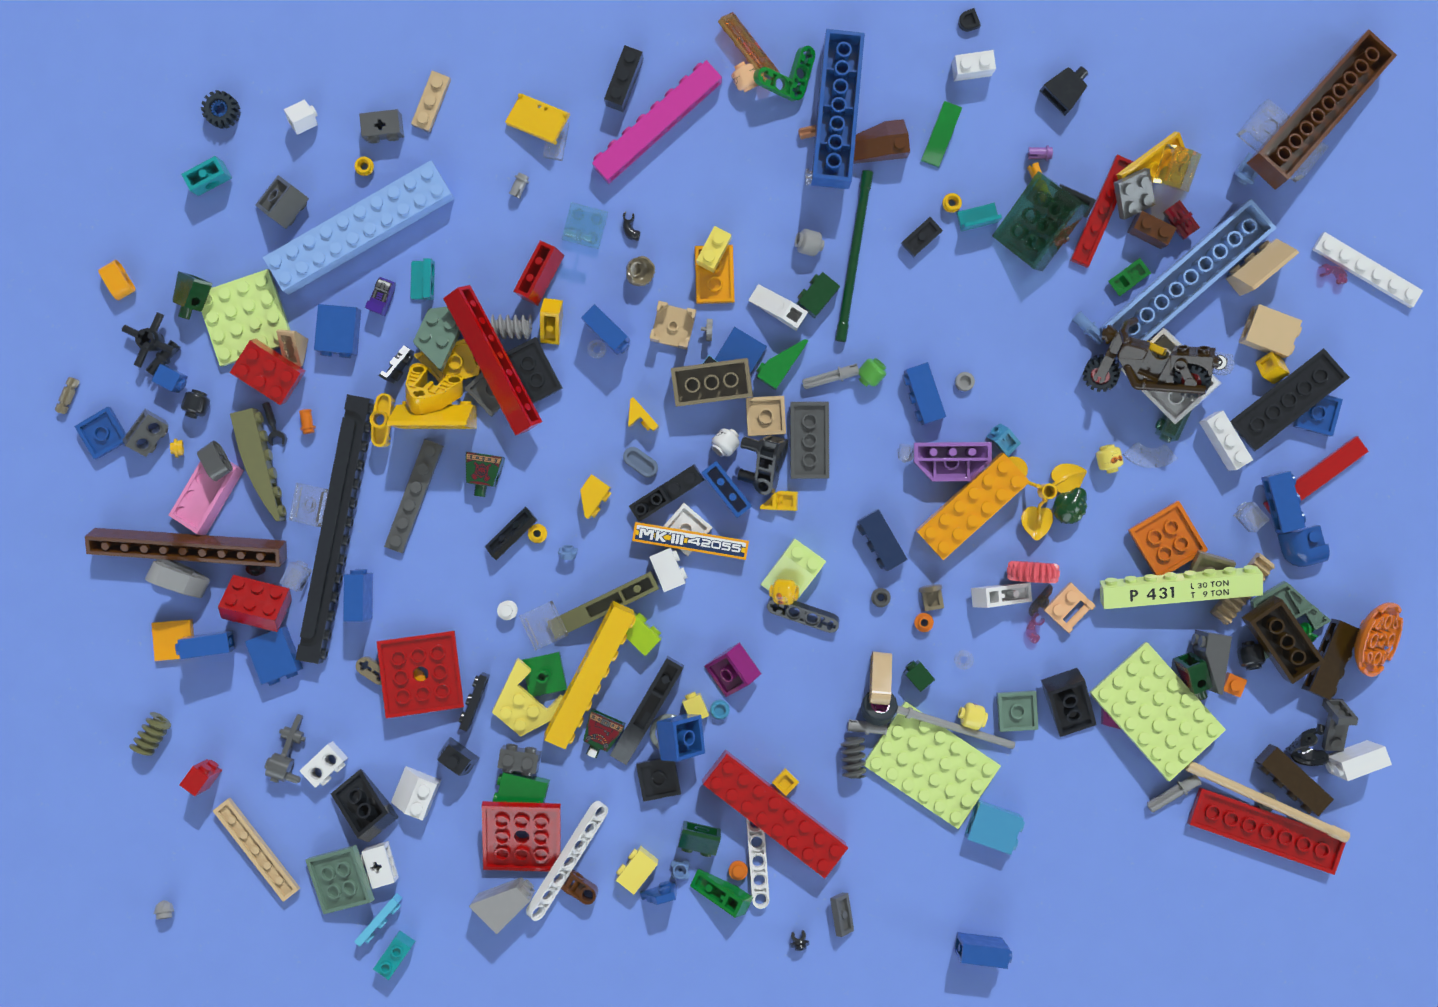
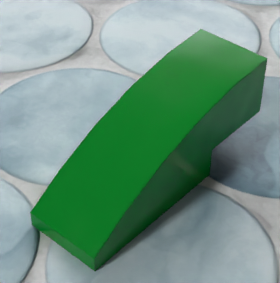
M946 101L943 102L921 161L936 167L940 166L962 107Z

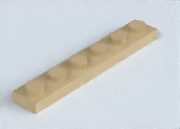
M228 798L213 810L214 814L283 902L300 889L296 881L231 798Z

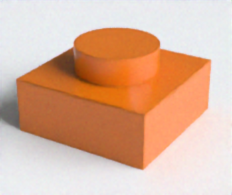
M1227 672L1223 691L1241 698L1247 680Z

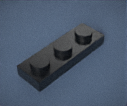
M525 506L484 547L497 560L533 526L537 518Z
M482 672L480 676L476 675L472 685L475 687L474 692L468 695L465 703L468 705L467 710L461 713L458 721L461 723L459 729L467 731L470 728L489 679V674Z

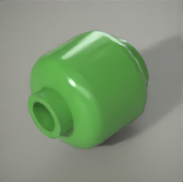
M877 358L867 359L859 368V381L866 387L868 385L877 386L886 376V366Z

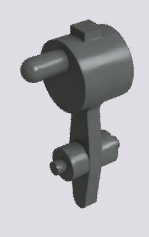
M297 714L291 728L285 726L284 729L279 730L281 738L286 739V743L281 754L274 753L265 763V775L271 777L270 781L279 783V781L285 782L287 780L296 784L301 781L299 776L291 774L294 759L289 758L288 755L294 742L300 744L301 741L305 742L306 740L304 732L298 731L303 715Z

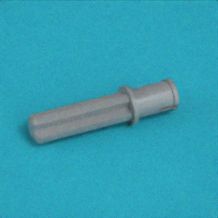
M857 363L842 368L838 367L837 370L803 379L802 383L805 389H809L840 379L843 381V379L859 375Z
M1193 774L1182 782L1178 781L1177 785L1147 802V806L1151 812H1155L1183 794L1188 795L1187 792L1202 783L1198 776Z

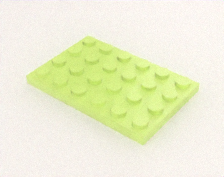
M1144 642L1089 692L1167 781H1171L1226 731L1148 642Z
M906 701L901 705L902 707H911L913 710L921 712ZM898 713L895 714L887 726V734L881 735L865 759L866 764L864 765L957 829L960 828L1001 767L1000 764L948 729L914 718L908 719L905 718V715Z

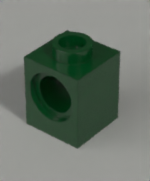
M913 660L905 666L904 674L920 692L935 681L934 677L919 660L916 662Z

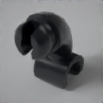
M625 211L623 213L624 233L629 239L638 241L640 231L634 230L630 225L635 219L634 213L632 218L627 220L625 218Z

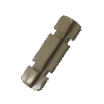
M68 377L65 383L67 386H64L58 400L60 403H57L55 407L56 412L61 414L67 413L69 408L67 406L71 404L76 392L74 389L78 387L79 380Z

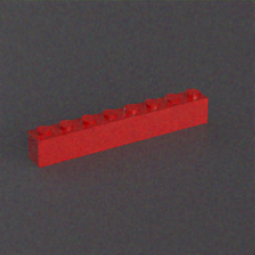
M471 285L457 287L443 298L447 308L453 316L515 436L525 433L542 423V420Z

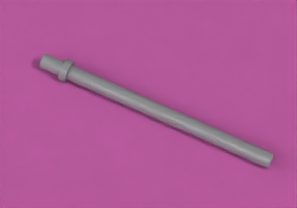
M897 705L896 713L905 715V718L921 720L1010 749L1015 747L1014 741L915 711L911 707L905 708Z

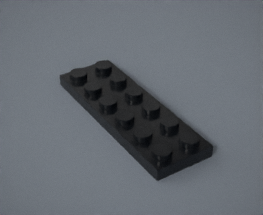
M1323 348L1230 422L1251 449L1256 451L1350 377Z

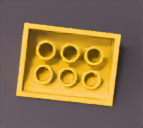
M402 401V405L395 406L387 421V425L399 429H477V406L471 405V401H460V405H452L451 403L441 410L417 415L410 411L407 401Z

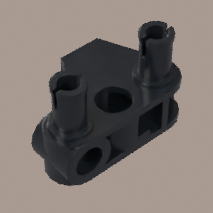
M769 435L758 441L744 436L740 447L756 452V470L754 473L741 468L738 472L737 480L753 484L756 491L762 495L774 493L778 485L780 469L787 455L789 440Z

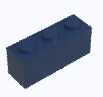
M879 509L857 521L859 524L857 529L862 536L865 535L868 542L866 544L871 552L875 551L878 557L876 562L881 569L884 568L886 571H889L908 560Z

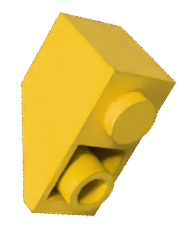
M592 474L580 489L584 515L587 519H590L591 516L595 518L601 509L598 506L602 501L606 502L612 494L610 492L611 487Z

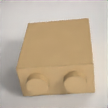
M1258 304L1250 310L1239 343L1267 354L1272 351L1281 358L1289 357L1295 349V339L1301 333L1302 327L1300 326L1302 320Z

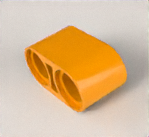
M113 260L98 269L101 278L116 300L119 301L136 291L134 284L119 261Z

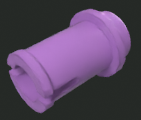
M1046 145V147L1028 148V160L1045 159V161H1048V159L1053 157V148L1049 147V145Z

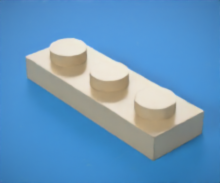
M431 71L411 122L412 126L431 132L449 87L450 77Z

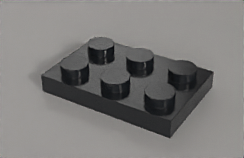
M536 337L506 352L533 404L563 389Z

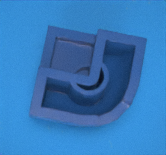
M1320 525L1277 534L1283 557L1292 565L1307 567L1328 561L1330 556L1329 544H1325Z

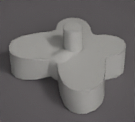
M707 319L706 327H701V331H706V341H712L713 319Z

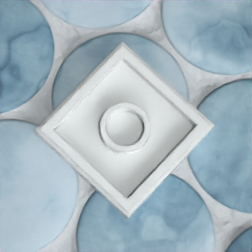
M685 503L680 506L663 526L708 534L713 528ZM680 549L687 556L692 552Z

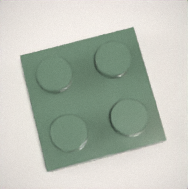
M1035 690L996 693L998 728L1000 732L1039 730Z

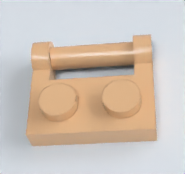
M1069 582L1043 610L1070 634L1077 622L1089 610H1093L1096 605ZM1081 601L1084 605L1066 623L1063 618Z

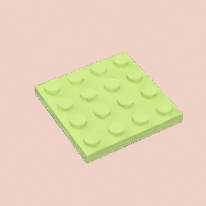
M269 269L211 288L204 308L201 311L219 365L222 367L235 363L250 340L258 339L271 349L279 348L280 345L276 331L278 329L290 330Z

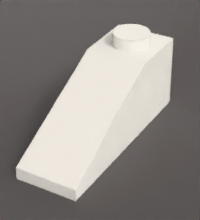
M1031 582L971 588L972 605L977 608L1032 602Z

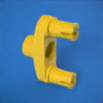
M381 393L377 396L373 413L369 418L371 423V442L377 447H387L390 445L389 440H391L389 436L391 426L387 425V421L395 406L393 404L395 399L386 393ZM379 415L384 416V422L381 425L377 423Z

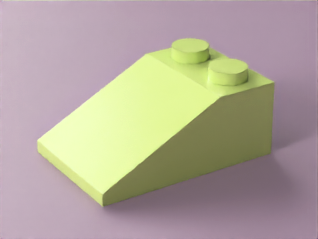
M794 538L760 585L769 590L770 586L777 579L793 580L799 587L800 597L826 561Z

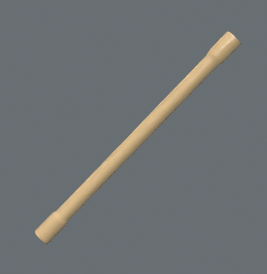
M1194 761L1184 768L1185 771L1208 779L1318 829L1344 843L1348 842L1350 838V832L1292 808L1215 773Z

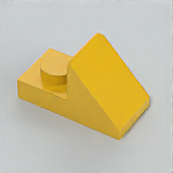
M632 397L630 399L628 427L630 428L642 418L643 420L640 423L647 431L652 429L654 432L659 428L658 424Z

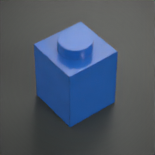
M160 364L151 381L171 392L179 393L185 388L188 376L167 365Z

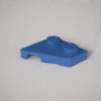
M665 881L660 883L658 887L640 891L641 899H647L648 902L656 905L676 900V883Z

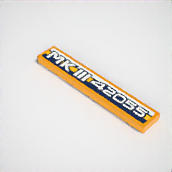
M635 522L632 541L743 560H746L749 544L747 540Z

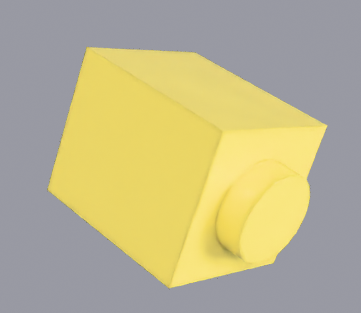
M694 691L685 695L686 699H683L682 703L687 714L701 715L702 719L709 716L701 693L696 694Z

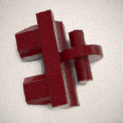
M1180 200L1163 212L1171 225L1177 228L1176 232L1183 240L1200 228L1192 217L1191 211L1188 212Z

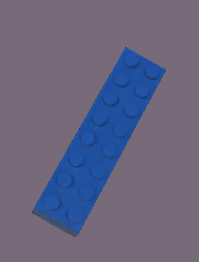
M826 29L811 186L840 189L850 188L853 173L865 33Z

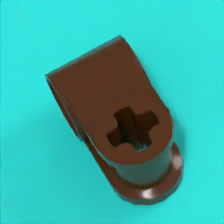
M575 870L570 872L569 877L561 887L564 892L585 905L592 904L598 895L597 886ZM584 891H592L593 897H586Z

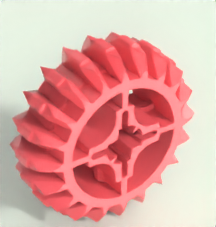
M1010 561L1007 567V578L1012 581L1057 583L1060 577L1059 565L1053 563Z

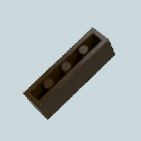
M1331 619L1318 649L1325 662L1307 674L1301 689L1331 700L1337 692L1339 680L1344 676V668L1352 657V650L1359 628L1341 620Z
M1269 744L1254 760L1259 764L1258 769L1265 775L1269 774L1274 778L1272 782L1279 788H1285L1288 791L1286 795L1295 802L1298 800L1302 804L1300 808L1307 814L1313 813L1319 816L1334 800L1278 747Z

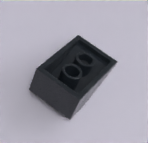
M1078 668L1041 680L1044 694L1060 737L1097 725L1086 682Z
M362 769L358 770L331 793L356 837L366 842H370L398 818L389 801Z

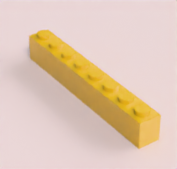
M612 601L544 732V741L566 749L568 743L572 744L576 728H580L583 723L584 717L582 716L585 711H589L591 708L593 695L598 694L602 678L607 677L611 661L614 662L618 656L619 651L617 649L620 644L623 645L627 638L626 632L628 628L633 627L636 621L633 609Z

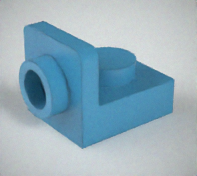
M1002 424L993 427L986 436L1007 457L1021 444L1013 432Z

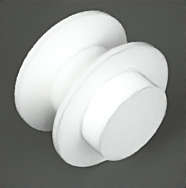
M509 600L500 603L497 608L498 616L503 620H511L518 612L517 605Z

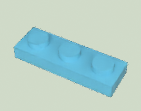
M398 893L394 895L354 941L359 947L364 941L368 944L375 936L373 931L377 927L381 929L388 921L386 916L389 913L393 915L401 905L398 903L402 897Z

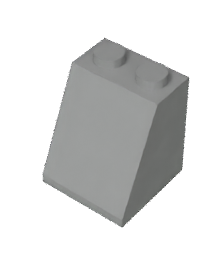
M520 877L478 893L469 907L498 934L530 902L535 892L534 886L529 880H524Z

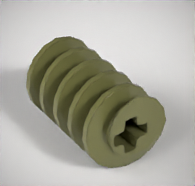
M150 712L153 719L146 718V722L149 725L142 724L141 727L145 732H137L141 738L134 737L133 741L136 744L129 745V748L134 752L146 756L153 755L154 749L158 748L159 742L167 734V729L171 727L170 721L156 712Z

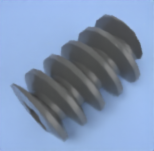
M863 737L844 738L846 741L840 743V745L846 747V749L842 750L841 753L846 754L847 757L842 758L841 761L847 762V765L842 766V769L847 770V772L843 773L842 776L851 779L866 777L862 775L866 773V768L862 767L866 764V761L862 760L865 757V753L861 752L865 749V746L860 744L865 739Z

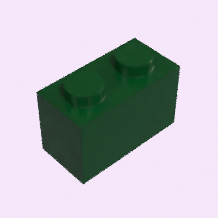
M824 272L820 275L815 274L809 282L811 284L809 289H803L797 297L800 299L797 305L806 310L813 318H816L840 288V285Z

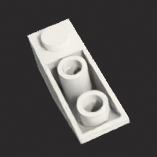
M759 284L748 300L795 331L798 330L808 313L792 301Z

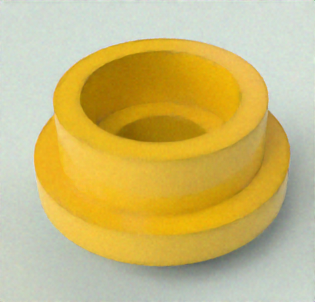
M360 157L356 160L354 167L359 175L368 176L374 170V163L368 157ZM364 164L368 165L366 170H362Z
M949 193L944 197L942 205L947 212L954 213L960 209L962 200L959 195ZM953 200L955 206H950L948 202Z
M177 438L174 439L173 443H170V452L175 455V458L184 455L183 440H178Z
M534 524L528 530V537L534 543H541L547 537V529L541 524ZM535 530H539L541 532V535L539 537H535Z

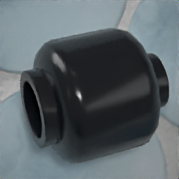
M192 389L191 392L185 393L181 409L186 412L185 416L193 419H197V416L203 417L207 412L210 399L207 398L206 393Z
M1254 641L1242 643L1243 646L1237 650L1240 666L1246 668V670L1262 668L1266 661L1262 646L1255 644Z

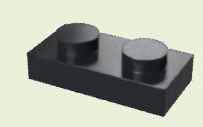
M929 217L901 244L914 258L943 230Z

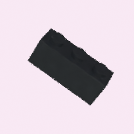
M624 45L604 97L606 106L624 112L644 60L642 51Z

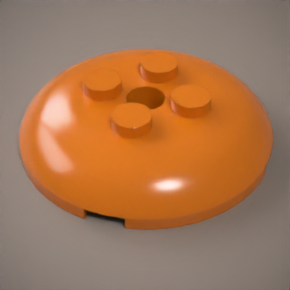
M1386 602L1377 606L1360 624L1354 644V656L1357 667L1366 676L1374 677L1384 670L1383 664L1386 659L1391 661L1398 647L1403 629V618L1399 617L1402 609L1396 603Z

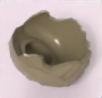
M645 256L631 259L626 266V277L629 283L634 286H645L654 277L655 265Z

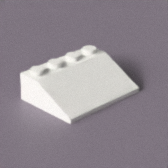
M1165 328L1150 341L1167 349L1165 356L1152 352L1158 359L1169 357L1174 346L1182 345ZM1122 367V368H1121V371L1126 375V373H1125V371H1124V369H1123V367ZM1173 367L1170 374H1175V367ZM1212 374L1211 383L1206 394L1202 396L1198 394L1197 398H1194V395H1191V398H1187L1188 394L1186 393L1182 396L1180 395L1181 393L1141 391L1176 424L1222 383Z

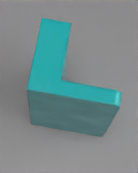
M995 202L956 213L961 232L998 223L1002 219V215L997 213Z
M423 258V261H412L410 298L415 300H434L435 262L429 258Z

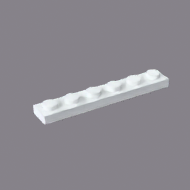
M1326 232L1320 235L1312 249L1409 308L1415 306L1423 292L1420 288Z

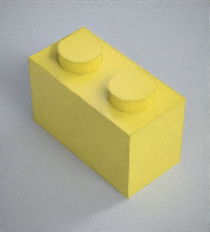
M714 226L696 260L697 265L714 273L732 239V235Z
M642 846L637 850L634 848L628 856L630 860L627 864H622L616 871V874H618L616 881L633 895L658 865L659 860Z

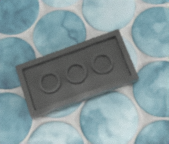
M790 402L791 479H829V402Z

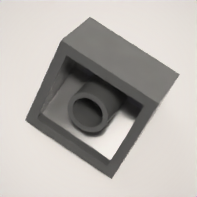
M278 175L255 206L287 229L288 226L294 223L299 211L306 207L309 198Z

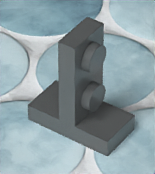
M1323 699L1322 706L1327 711L1328 716L1322 748L1324 751H1344L1349 725H1357L1358 717L1343 699Z

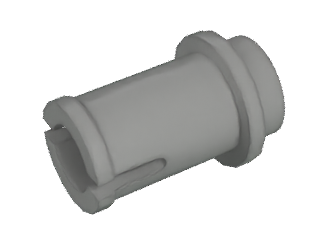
M522 173L515 175V182L509 194L519 199L526 183L529 184V177Z

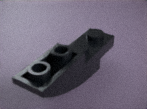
M693 464L629 505L638 522H640L705 480L696 465Z

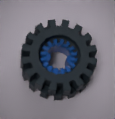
M215 90L216 93L210 92L211 96L208 97L206 95L204 97L207 99L206 102L202 101L201 103L204 105V107H201V111L204 112L202 113L203 117L213 126L223 129V127L226 129L230 128L229 124L234 126L235 123L233 121L236 120L238 122L239 118L237 115L241 114L238 110L240 109V106L237 104L238 102L225 91H222V93L219 90ZM225 106V112L217 114L218 107L222 108Z

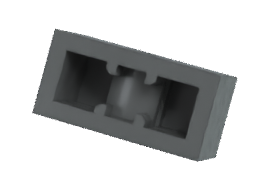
M398 109L359 113L361 135L366 142L379 143L380 140L385 139L397 141L399 138L404 137L402 114Z

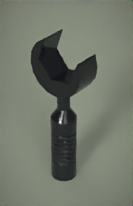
M270 402L263 403L262 406L268 424L273 430L268 436L269 444L273 446V439L279 436L282 438V446H285L287 436L285 433L276 430V420Z

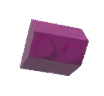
M740 642L704 666L725 697L748 686L761 675V672Z

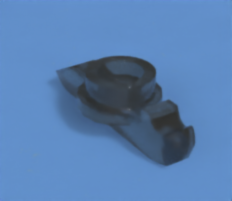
M1051 584L1031 604L1029 608L1030 616H1033L1036 612L1038 613L1039 607L1046 608L1050 602L1048 597L1053 591Z

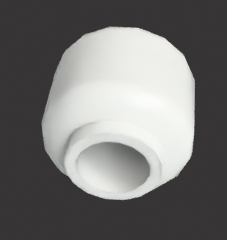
M721 429L712 438V450L720 457L731 456L740 445L738 433L733 429Z

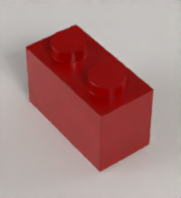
M206 759L192 766L179 785L193 796H197L211 787L222 772V769L218 767L219 765L215 761Z

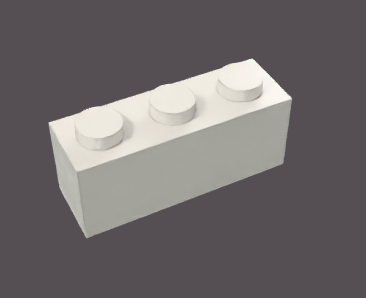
M1224 411L1214 412L1199 421L1228 471L1238 470L1253 461Z

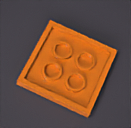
M1175 501L1128 529L1142 556L1156 576L1172 572L1193 560L1198 550L1208 551L1179 501Z

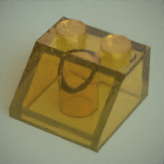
M1166 144L1153 182L1189 192L1202 154L1178 145Z

